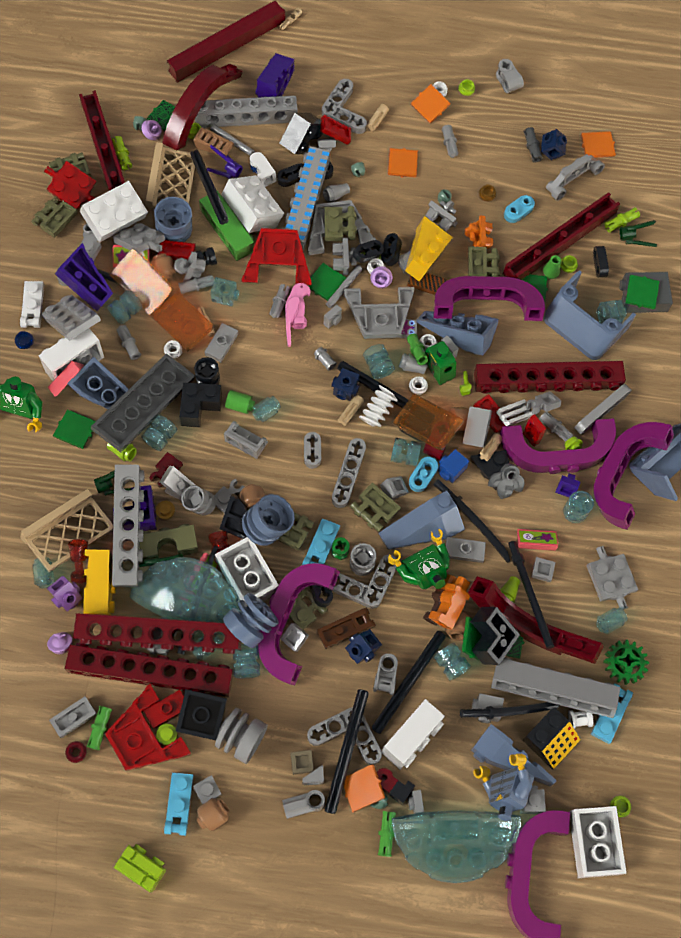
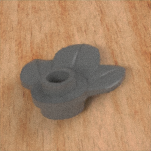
M505 464L500 472L494 473L490 477L488 486L497 487V494L500 499L509 497L513 490L521 492L525 485L519 468L514 464Z

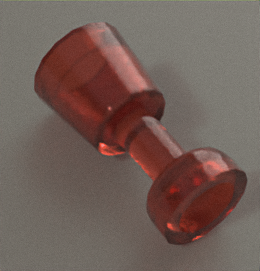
M74 539L68 542L70 559L75 562V571L71 573L70 580L75 583H85L87 575H84L83 561L87 559L85 549L88 550V541Z

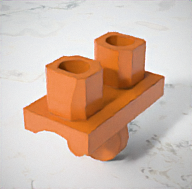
M480 215L477 222L470 223L469 227L464 230L465 236L470 237L474 247H486V249H489L493 245V239L486 237V234L489 235L492 232V223L486 222L485 216Z

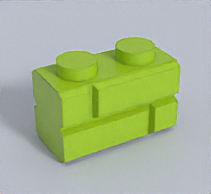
M137 844L134 848L128 845L114 868L152 893L166 872V869L162 867L164 862L155 856L152 859L145 856L146 850Z

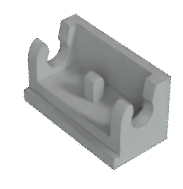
M470 406L463 444L484 448L492 415L491 410Z
M235 421L231 423L224 433L225 442L256 459L268 443L266 438H260L239 426Z

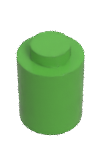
M230 390L225 408L248 414L249 411H253L255 401L253 396Z

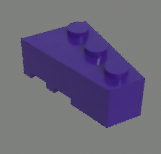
M275 53L257 79L256 94L258 98L283 96L294 72L293 58Z
M83 243L55 273L58 278L96 311L113 294L102 274L99 273L94 265L93 259L86 252Z

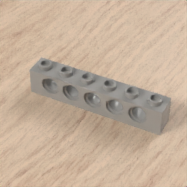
M296 96L206 100L195 118V123H198L202 128L211 127L213 124L218 127L290 123L294 113H297Z
M115 465L112 586L139 587V582L143 580V571L139 570V562H143V550H140V542H143V530H140V522L144 521V510H140V502H144V490H141V482H144V470H141L140 465ZM127 482H134L135 487L132 490H125L124 487ZM132 501L134 502V508L129 511L125 510V503ZM127 521L134 522L133 529L129 531L124 530V524ZM132 541L134 543L133 548L129 551L124 550V543ZM126 561L133 562V568L130 571L123 570V564Z

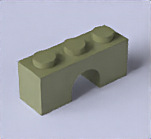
M182 524L178 528L173 529L161 528L157 532L144 531L143 542H140V550H143V562L140 563H144L145 560L159 558V550L165 544L175 545L178 554L182 553L183 556L199 553L194 525Z

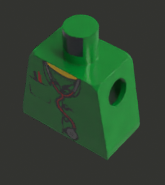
M441 341L428 347L425 351L428 357L426 364L439 386L456 377L457 362L445 342Z

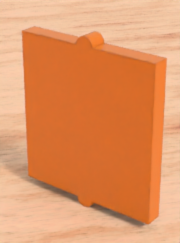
M430 84L423 92L419 93V96L411 105L431 124L439 115H442V112L450 105V102Z
M611 131L581 134L582 148H584L585 155H592L594 158L613 157L616 155L614 149L615 142L612 140Z
M390 148L388 175L400 176L401 178L404 176L416 177L418 150Z
M373 764L346 776L344 782L345 797L348 798L352 812H356L385 798L380 784L381 779H378Z

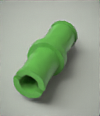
M410 334L407 337L410 352L415 356L419 365H424L428 362L425 347L419 341L417 334Z
M99 706L95 723L91 725L92 732L86 747L100 750L104 733L108 730L106 726L112 709Z
M383 811L381 831L378 833L380 835L378 855L391 857L393 837L396 834L394 833L396 813Z

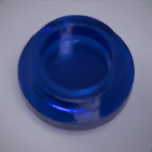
M26 331L19 332L15 337V344L19 349H28L34 343L33 336Z

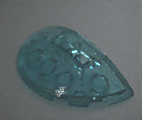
M177 557L167 561L162 560L150 566L143 573V580L139 582V587H132L129 597L141 606L171 620L224 623L223 617L232 608L240 610L238 606L239 597L234 587L229 585L222 577V573L203 561L187 557Z
M425 812L392 818V828L397 845L404 853L406 860L415 869H420L428 874L430 878L438 881L462 883L483 877L485 872L493 867L497 868L508 857L507 853L512 844L517 841L521 816L512 815L511 820L504 821L498 818L499 813Z

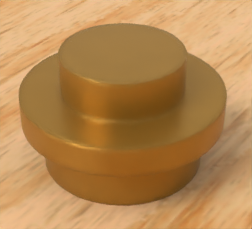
M484 185L479 190V197L483 201H492L496 197V190L492 185Z
M161 501L157 504L155 511L160 519L168 520L174 516L175 506L170 501Z

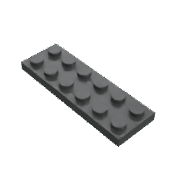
M166 353L91 426V430L121 453L182 392L183 382L191 383L195 379V375Z

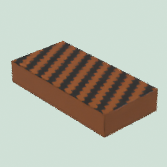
M426 273L419 282L410 275L407 286L435 295L438 288L447 279Z

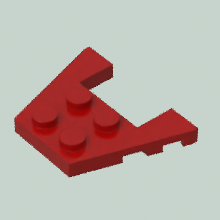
M261 228L241 282L258 283L259 265L296 266L295 284L304 283L312 286L298 231Z
M151 684L146 686L141 695L132 702L127 711L105 733L126 771L191 755L182 737L161 748L143 717V710L160 701Z

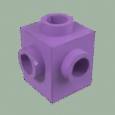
M64 576L47 588L54 597L51 599L58 608L63 607L66 611L75 608L79 601L83 599L78 593L81 591L74 581L70 583Z

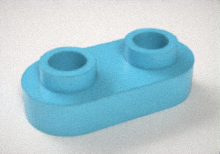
M523 195L505 208V220L510 223L520 221L533 211L534 199L528 195Z
M432 457L421 459L410 476L409 487L415 492L424 491L438 470V462ZM429 466L431 470H426L425 467ZM420 481L421 485H416L415 482Z

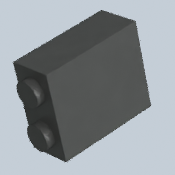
M668 272L625 273L623 279L619 282V288L623 293L622 306H625V313L668 312L673 304ZM630 275L646 276L649 279L659 281L655 310L645 307L639 308L636 305L625 303Z

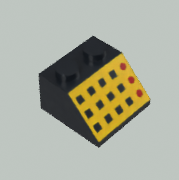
M553 707L522 741L553 770L581 739L570 721Z

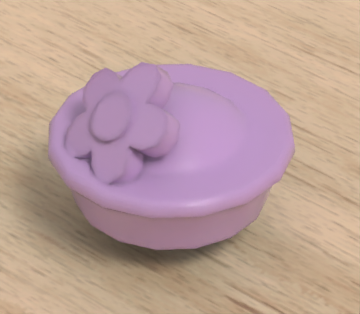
M146 120L142 124V132L149 140H157L161 136V126L154 120Z
M380 266L372 271L370 278L373 285L377 288H386L391 284L393 277L388 268Z
M65 632L53 634L47 642V647L55 654H64L69 651L73 638Z

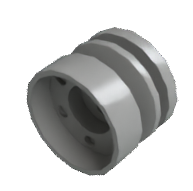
M236 707L223 722L215 742V747L221 749L226 743L225 753L236 747L234 758L247 764L260 745L268 725L257 718L248 725L249 714L244 713L240 718L242 710Z

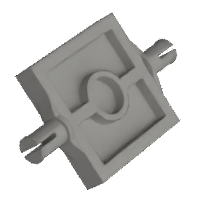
M142 223L135 224L134 227L124 229L113 236L114 243L136 254L149 249L161 252L162 246L159 243L165 241L163 233Z
M604 546L597 547L596 550L600 559L588 563L586 566L600 602L609 599L617 600L620 611L625 610L628 606L624 597L627 594L638 591L625 555L607 556Z

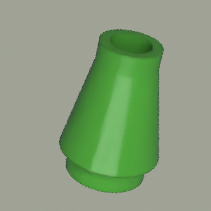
M552 256L543 267V273L548 279H554L560 275L561 258L559 256Z

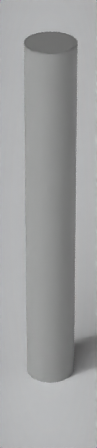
M215 124L211 126V131L233 142L234 146L249 156L255 153L253 149Z
M357 265L327 301V307L332 308L344 293V289H347L362 271L361 266Z

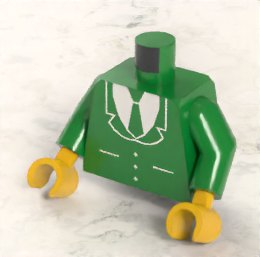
M16 376L7 379L4 384H0V410L33 419L27 425L29 432L33 430L34 426L35 433L41 430L42 423L39 421V418H41L43 403L36 394L34 387L31 384L21 382V379Z
M438 529L440 535L438 538L434 537L433 532H431V540L436 542L437 546L432 544L401 560V562L399 551H394L397 559H393L389 554L388 562L396 565L395 569L404 582L415 586L418 585L425 590L431 586H434L436 589L444 587L445 579L448 577L447 570L450 565V556L445 543H442L443 532Z

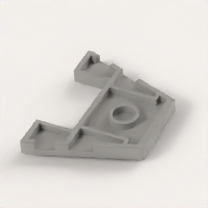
M351 200L316 204L308 255L324 253L322 237H325V207H342V213H347L348 207L353 206L357 215L355 226L357 227L360 244L376 239L371 235L368 226L362 221L361 215ZM343 222V227H347L348 222Z
M398 287V304H361L360 288L344 289V296L364 339L401 338L413 298L414 287Z

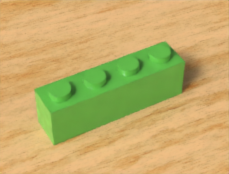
M217 191L229 222L224 225L219 223L208 195L199 200L200 210L235 260L238 261L253 252L256 241L252 234H248L241 221L237 219L236 214Z

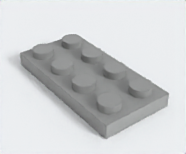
M72 294L64 296L59 303L48 306L41 313L43 319L69 341L101 321L97 313Z

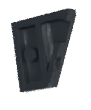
M506 450L494 452L488 461L485 459L481 460L480 454L470 457L472 464L475 463L481 470L480 473L488 480L494 473L500 472L505 464H510Z
M235 494L230 496L219 529L245 539L247 536L243 531L242 519L249 509Z

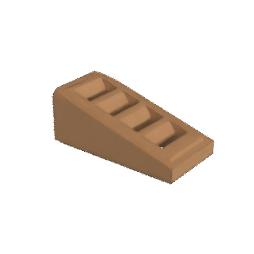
M200 128L194 137L197 149L216 155L218 154L210 148V145H213L226 156L234 145L233 142L204 128Z

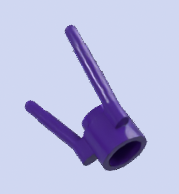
M210 145L214 152L227 161L225 165L226 173L207 168V170L225 176L228 179H231L232 176L234 178L239 177L243 167L228 155H224L213 145Z

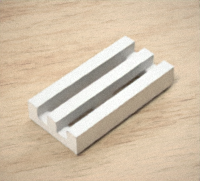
M525 399L499 408L496 412L505 426H511L527 420L534 415L532 411H529L531 408H526ZM523 412L525 413V414H523V415H521V416H518V417H515V418H513V419L507 420V418H509V417L516 416L517 414H520V413H523Z

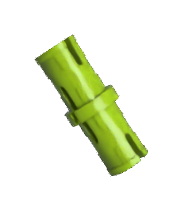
M115 136L116 141L112 138V143L116 156L119 159L122 170H129V168H132V163L128 156L129 151L125 147L122 137Z
M634 207L625 213L618 214L616 218L605 222V229L609 228L607 232L610 233L619 227H625L629 222L639 218L640 213L637 211L638 209Z

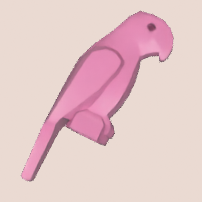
M298 283L293 286L286 302L285 319L288 347H291L290 328L304 329L307 326V319L304 316L305 302L303 298L310 296V288L304 283Z

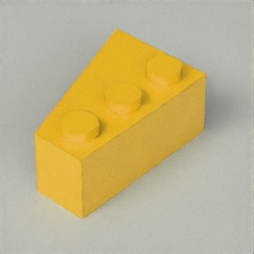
M424 216L416 228L415 239L412 243L413 246L405 271L420 282L453 237Z
M85 549L88 565L87 569H84V575H87L86 588H84L83 614L111 615V613L115 612V601H112V596L116 594V587L112 586V554L110 550Z

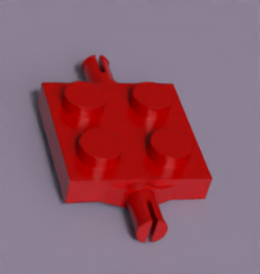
M68 161L57 172L49 166L45 168L44 172L53 177L46 190L61 201L78 210L84 202L95 199L91 195V191L97 181Z

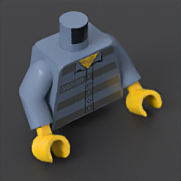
M511 754L509 757L510 764L517 767L491 775V780L489 779L490 769L487 766H480V769H474L473 771L476 778L483 779V786L488 794L489 804L499 811L498 818L504 821L511 820L513 811L523 809L526 806L532 789L534 776L524 767L527 762L524 754Z

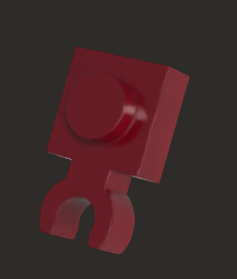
M167 452L156 464L155 467L158 471L150 475V481H154L155 478H160L161 480L169 466H174L179 470L183 463ZM160 481L157 483L159 488L163 486Z

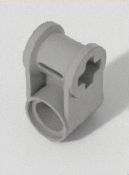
M502 59L498 64L499 69L496 72V78L499 80L504 91L510 93L522 88L524 81L521 74L518 73L511 60Z
M387 653L380 658L373 692L379 690L389 692L390 695L394 694L398 660L393 654ZM384 660H391L393 667L387 669L383 666L382 662Z

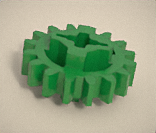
M619 640L615 643L616 646L612 644L609 647L610 651L605 653L609 657L603 661V663L609 665L605 671H611L610 678L616 676L617 683L624 680V684L627 685L631 680L635 684L637 679L641 680L644 677L643 674L648 672V669L644 667L649 664V661L644 660L648 654H642L643 647L636 648L635 641L629 645V641L625 640L622 645ZM621 650L620 656L614 657L615 653ZM638 668L637 672L631 675L633 669Z

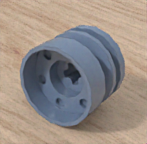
M179 197L162 199L154 210L156 230L164 234L165 240L186 242L192 233V209L190 205Z
M274 494L263 496L243 515V531L253 543L261 546L270 545L291 529L295 520L294 511L291 505L281 496Z
M247 593L244 596V600L238 602L241 611L232 608L223 617V621L238 640L250 648H255L263 639L261 630L269 633L271 627H275L279 622L264 601L252 593Z

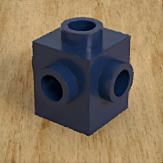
M558 129L543 134L541 152L550 160L565 155L566 136Z
M342 368L339 376H335L331 385L333 387V395L340 400L351 401L352 396H356L359 391V374Z
M369 629L360 634L356 633L349 639L351 643L345 649L357 664L363 661L367 663L376 656L375 652L382 644Z

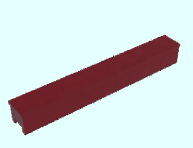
M275 0L168 59L167 63L170 66L168 72L177 83L281 25L285 21V10Z
M96 90L92 91L93 94L86 96L79 94L106 185L108 191L125 183Z
M608 192L508 262L502 274L505 277L524 279L545 265L552 256L559 255L617 214L620 203H616Z

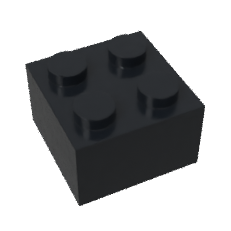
M186 689L176 732L216 741L228 699Z

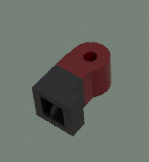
M379 769L376 773L378 779H381L380 784L383 792L400 805H403L415 785L409 780L404 785L393 777L389 769Z

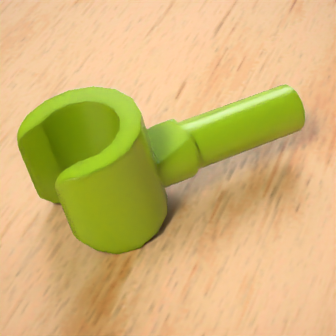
M463 371L464 384L459 386L462 396L471 393L472 386L468 381V371Z

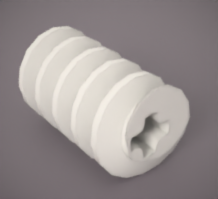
M380 385L379 388L382 391L376 390L375 394L377 397H371L374 404L367 403V407L370 410L364 409L363 413L365 416H359L361 420L373 427L382 426L379 420H386L382 414H389L390 412L386 408L394 407L391 404V400L398 401L392 392Z

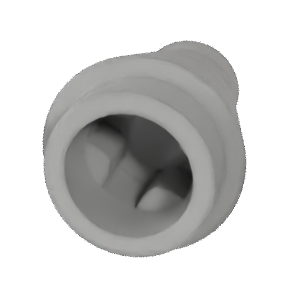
M347 183L329 185L323 189V196L327 202H335L350 193Z
M404 353L399 367L402 368V371L424 375L427 364L419 365L414 356Z

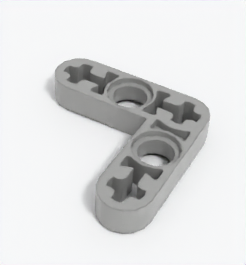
M342 79L323 104L322 116L326 115L350 127L352 132L362 134L366 131V119L343 108L353 92V82L350 79ZM340 97L342 100L337 102L333 98ZM347 116L349 119L343 121L340 119V117Z
M389 555L383 556L369 586L340 573L338 576L340 584L336 587L334 586L332 592L365 607L377 608L381 604L394 576L396 565L390 566L387 574L383 572ZM383 577L386 580V584L378 586L375 583V579ZM345 582H348L346 586V591H343L344 586L342 585H345ZM357 586L360 589V593L355 596L351 595L349 588ZM375 589L378 591L376 594V600L378 601L370 603L368 596L371 597Z
M353 707L312 726L307 732L308 742L313 746H319L346 733L349 723L348 718ZM363 716L361 723L364 726H360L359 731H366L369 738L365 742L356 739L355 744L365 763L375 765L380 761L382 752ZM332 721L340 723L341 729L338 732H332L329 729V724ZM325 725L326 732L330 736L326 737V733L320 736L319 741L311 739L313 731L320 733L323 731L322 726ZM372 741L374 745H370L372 752L378 753L375 757L376 760L368 759L369 751L367 747L363 750L361 746H366Z

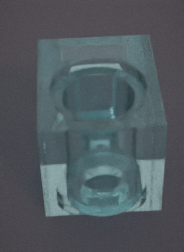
M215 277L210 292L211 301L233 306L234 300L237 301L239 297L237 282Z
M622 300L600 302L596 311L600 324L609 318L616 319L622 323L627 315L626 307L623 306Z

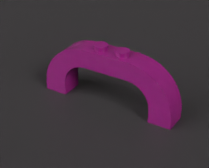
M461 276L444 282L438 288L435 294L433 318L452 319L454 303L464 299L514 302L521 307L524 321H542L545 312V302L541 293L534 286L520 279L511 277Z
M614 418L595 420L591 427L593 445L585 449L536 451L526 444L521 425L503 426L500 432L502 436L501 444L503 450L507 451L508 458L524 470L535 473L549 472L550 474H558L561 471L575 473L579 470L594 467L605 458L615 441L616 426Z
M646 422L635 425L623 432L614 442L611 450L606 454L605 461L597 472L594 483V497L600 512L611 524L628 530L635 516V511L632 504L614 498V491L631 457L637 451L647 447L667 451L674 437L671 425L661 422Z
M319 563L299 566L283 578L276 593L272 594L270 598V609L277 617L279 623L275 627H271L269 633L261 630L263 639L258 643V650L261 661L268 672L285 683L295 686L302 666L288 661L280 650V638L295 600L304 588L312 585L322 586L333 591L340 571L336 568Z
M552 810L532 817L518 830L513 841L512 852L508 853L507 866H510V873L505 878V888L508 889V909L514 925L526 938H560L561 925L544 922L537 918L529 906L528 895L532 850L535 841L543 834L568 835L570 812Z

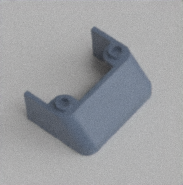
M579 270L560 289L546 309L543 320L545 324L589 359L598 360L629 329L636 314L633 312L623 324L613 318H609L600 324L574 303L578 297V290L575 287L582 273Z
M681 423L672 426L674 437L667 451L648 447L629 464L632 473L655 496L677 501L678 497L669 479L681 469Z

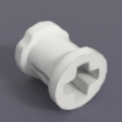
M568 711V720L574 729L578 726H593L592 713Z

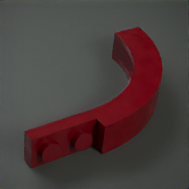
M233 64L223 67L211 65L198 74L179 99L168 122L162 143L176 151L185 147L192 124L205 101L220 86L241 78L243 71L237 69V66Z
M477 576L468 591L470 597L480 608L497 607L523 639L558 655L564 653L596 664L604 648L601 642L564 631L546 623L554 644L553 648L547 649L536 618L509 600L494 581Z

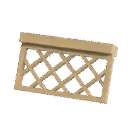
M156 142L145 201L147 211L152 212V208L155 209L158 204L157 199L161 197L167 198V194L172 191L189 204L195 165L193 160L190 164L185 165L182 159H192L190 152L165 148L163 143ZM165 154L173 155L175 159L169 162L165 158ZM179 162L183 168L176 171L172 165ZM169 168L173 173L166 176L162 170ZM184 171L190 176L185 180L179 175ZM176 176L180 182L173 185L169 179ZM164 182H166L170 186V188L165 191H163V189L160 187V185ZM183 185L187 192L180 194L177 188Z
M86 489L21 531V539L30 547L47 571L51 572L113 531V524L93 500L90 491ZM91 505L95 510V516L83 515V510ZM71 517L80 518L78 527L66 525L67 519ZM82 519L94 520L93 528H82ZM96 521L104 522L108 526L103 531L94 530ZM53 528L63 529L62 538L50 536L51 530ZM65 530L77 531L76 540L64 538ZM79 532L92 533L91 539L87 542L78 540ZM38 538L47 539L45 548L36 547L33 541ZM49 540L61 542L59 551L47 549ZM63 542L75 544L74 550L71 552L62 551ZM46 553L57 554L58 560L50 565L45 559Z

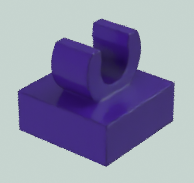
M568 473L567 477L562 475L555 493L574 499L580 486V481L575 480L576 475Z

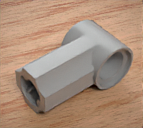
M312 790L309 793L282 800L286 818L289 819L322 810L325 806L323 793L318 790ZM317 795L321 798L320 805L312 806L310 804L312 796Z

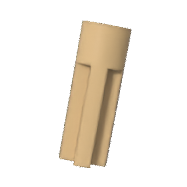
M381 104L367 123L366 128L371 132L375 131L388 113L389 108Z
M359 395L354 396L338 418V422L346 426L356 411L362 406L364 399Z
M494 433L480 452L481 460L485 459L488 461L502 442L500 434Z

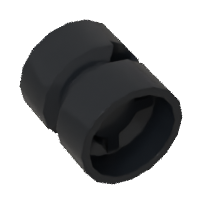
M209 357L199 359L194 367L196 382L199 384L219 385L218 363Z

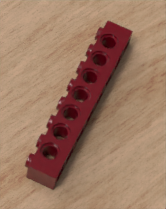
M623 361L476 364L474 370L475 391L484 394L490 392L508 393L510 391H518L520 393L527 391L545 392L547 390L562 392L564 390L582 391L587 389L592 391H599L601 389L615 391L626 381ZM546 376L551 377L553 380L547 379ZM509 377L515 378L516 381L511 380Z
M76 613L73 638L78 639L80 644H92V641H100L99 645L112 646V642H120V646L132 647L133 643L141 644L140 648L151 649L153 645H161V649L173 650L174 646L182 647V651H194V648H202V652L214 653L215 649H223L225 654H235V650L241 651V641L230 632L225 623ZM96 625L101 626V632L98 635L93 633ZM120 626L122 632L118 637H115L113 630L115 627ZM141 627L142 635L139 638H135L134 630ZM157 629H162V637L156 640L154 632ZM178 630L183 631V638L180 641L174 639V634ZM202 631L204 639L201 642H196L194 639L195 634ZM218 633H223L225 636L221 644L215 642V636Z
M80 643L70 645L64 668L70 674L142 685L151 684V686L181 691L188 689L227 698L230 696L233 679V669H229L230 667L227 665L218 664L217 667H214L202 661L194 664L189 663V660L177 658V661L169 660V657L157 655V658L149 657V654L137 652V655L129 654V651L117 649L115 652L109 651V648L104 646H97L95 649L89 648L87 644ZM88 656L95 657L91 664H85V659ZM107 660H115L112 667H105ZM134 662L135 667L132 670H125L127 663ZM154 665L155 671L153 673H145L147 666ZM174 668L176 672L173 676L168 677L165 675L167 669ZM189 671L196 673L195 678L192 680L185 678ZM210 674H214L217 677L213 683L205 681L206 677Z

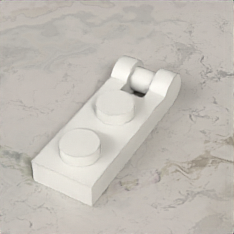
M43 281L24 282L22 314L20 318L21 328H27L28 326H34V328L41 327L44 294Z

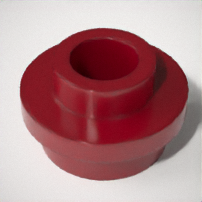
M79 741L70 743L65 751L66 758L72 763L83 761L87 755L86 746ZM75 749H80L78 756H73Z

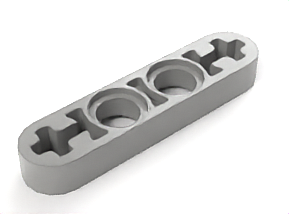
M623 384L586 415L574 429L581 435L592 427L595 420L603 418L623 401L632 390L626 384Z
M360 438L350 441L332 494V503L337 508H344L348 505L366 449L365 442ZM356 445H360V449H358L357 456L353 455L355 449L354 447H356ZM353 460L357 463V467L350 469L346 463ZM348 477L352 483L345 486L341 483V479ZM341 490H343V491H344V496H343V499H344V500H342L341 502H338V498H336V497H339L340 494H341Z

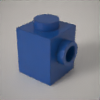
M455 449L449 456L445 455L439 461L438 472L444 480H449L453 483L467 469L469 460Z

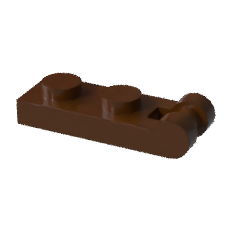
M368 608L358 610L317 629L325 650L351 638L356 633L360 634L374 628L376 624L374 620L370 619ZM362 618L364 623L359 625L357 619Z

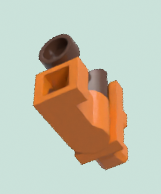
M447 574L448 577L445 579L444 587L432 592V598L435 602L431 612L427 611L423 619L437 626L438 624L443 628L452 630L465 606L466 600L470 598L466 591L471 582L464 577L458 576L456 578L453 575Z

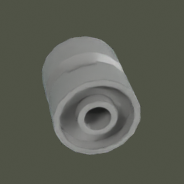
M196 485L186 488L181 496V502L185 509L199 515H208L215 509V496Z
M360 543L351 551L350 568L359 576L370 574L375 566L376 551L371 545Z

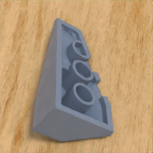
M424 311L417 319V323L443 338L448 335L454 344L463 350L483 356L491 346L499 319L484 315L464 317L465 314L462 313L452 316V319L433 318V311Z
M95 357L67 383L82 398L106 409H109L129 390Z
M445 491L417 507L378 534L387 549L390 550L417 543H429L432 541L431 532H433L434 537H440L438 529L443 532L442 540H445L447 537H453L464 531L465 528L457 505L448 491Z
M492 724L485 730L471 749L474 753L473 756L481 763L485 761L487 764L503 770L517 767L510 764L509 757L511 754H524L527 758L524 767L534 776V781L548 786H552L557 781L538 763L529 762L528 754L523 750L514 748L512 746L513 741Z

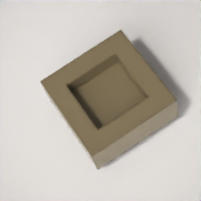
M311 750L290 752L293 775L314 771Z

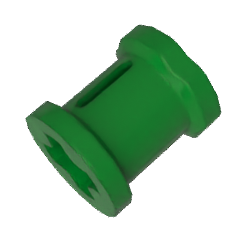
M340 537L333 541L331 552L335 559L344 560L347 558L350 548L347 539Z

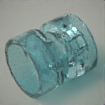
M129 290L120 295L119 300H114L107 306L111 315L122 325L131 318V314L135 315L143 308L138 298Z
M384 344L374 345L363 353V357L374 379L384 378L395 370Z
M157 415L151 423L152 428L148 427L141 437L150 447L157 451H162L168 443L167 439H171L176 433L177 427L164 416Z
M395 438L391 462L402 463L405 461L406 465L417 467L422 443L414 441L407 443L405 439ZM407 450V455L401 453V451Z
M585 491L574 492L564 506L563 513L565 518L572 523L583 522L592 511L594 500Z
M456 643L443 648L433 657L440 667L445 668L443 672L449 681L456 679L471 668L468 660L460 656L461 650Z
M243 644L241 645V651L235 650V654H233V660L236 661L233 665L235 678L246 679L260 676V664L256 662L259 659L258 645L255 648H250Z

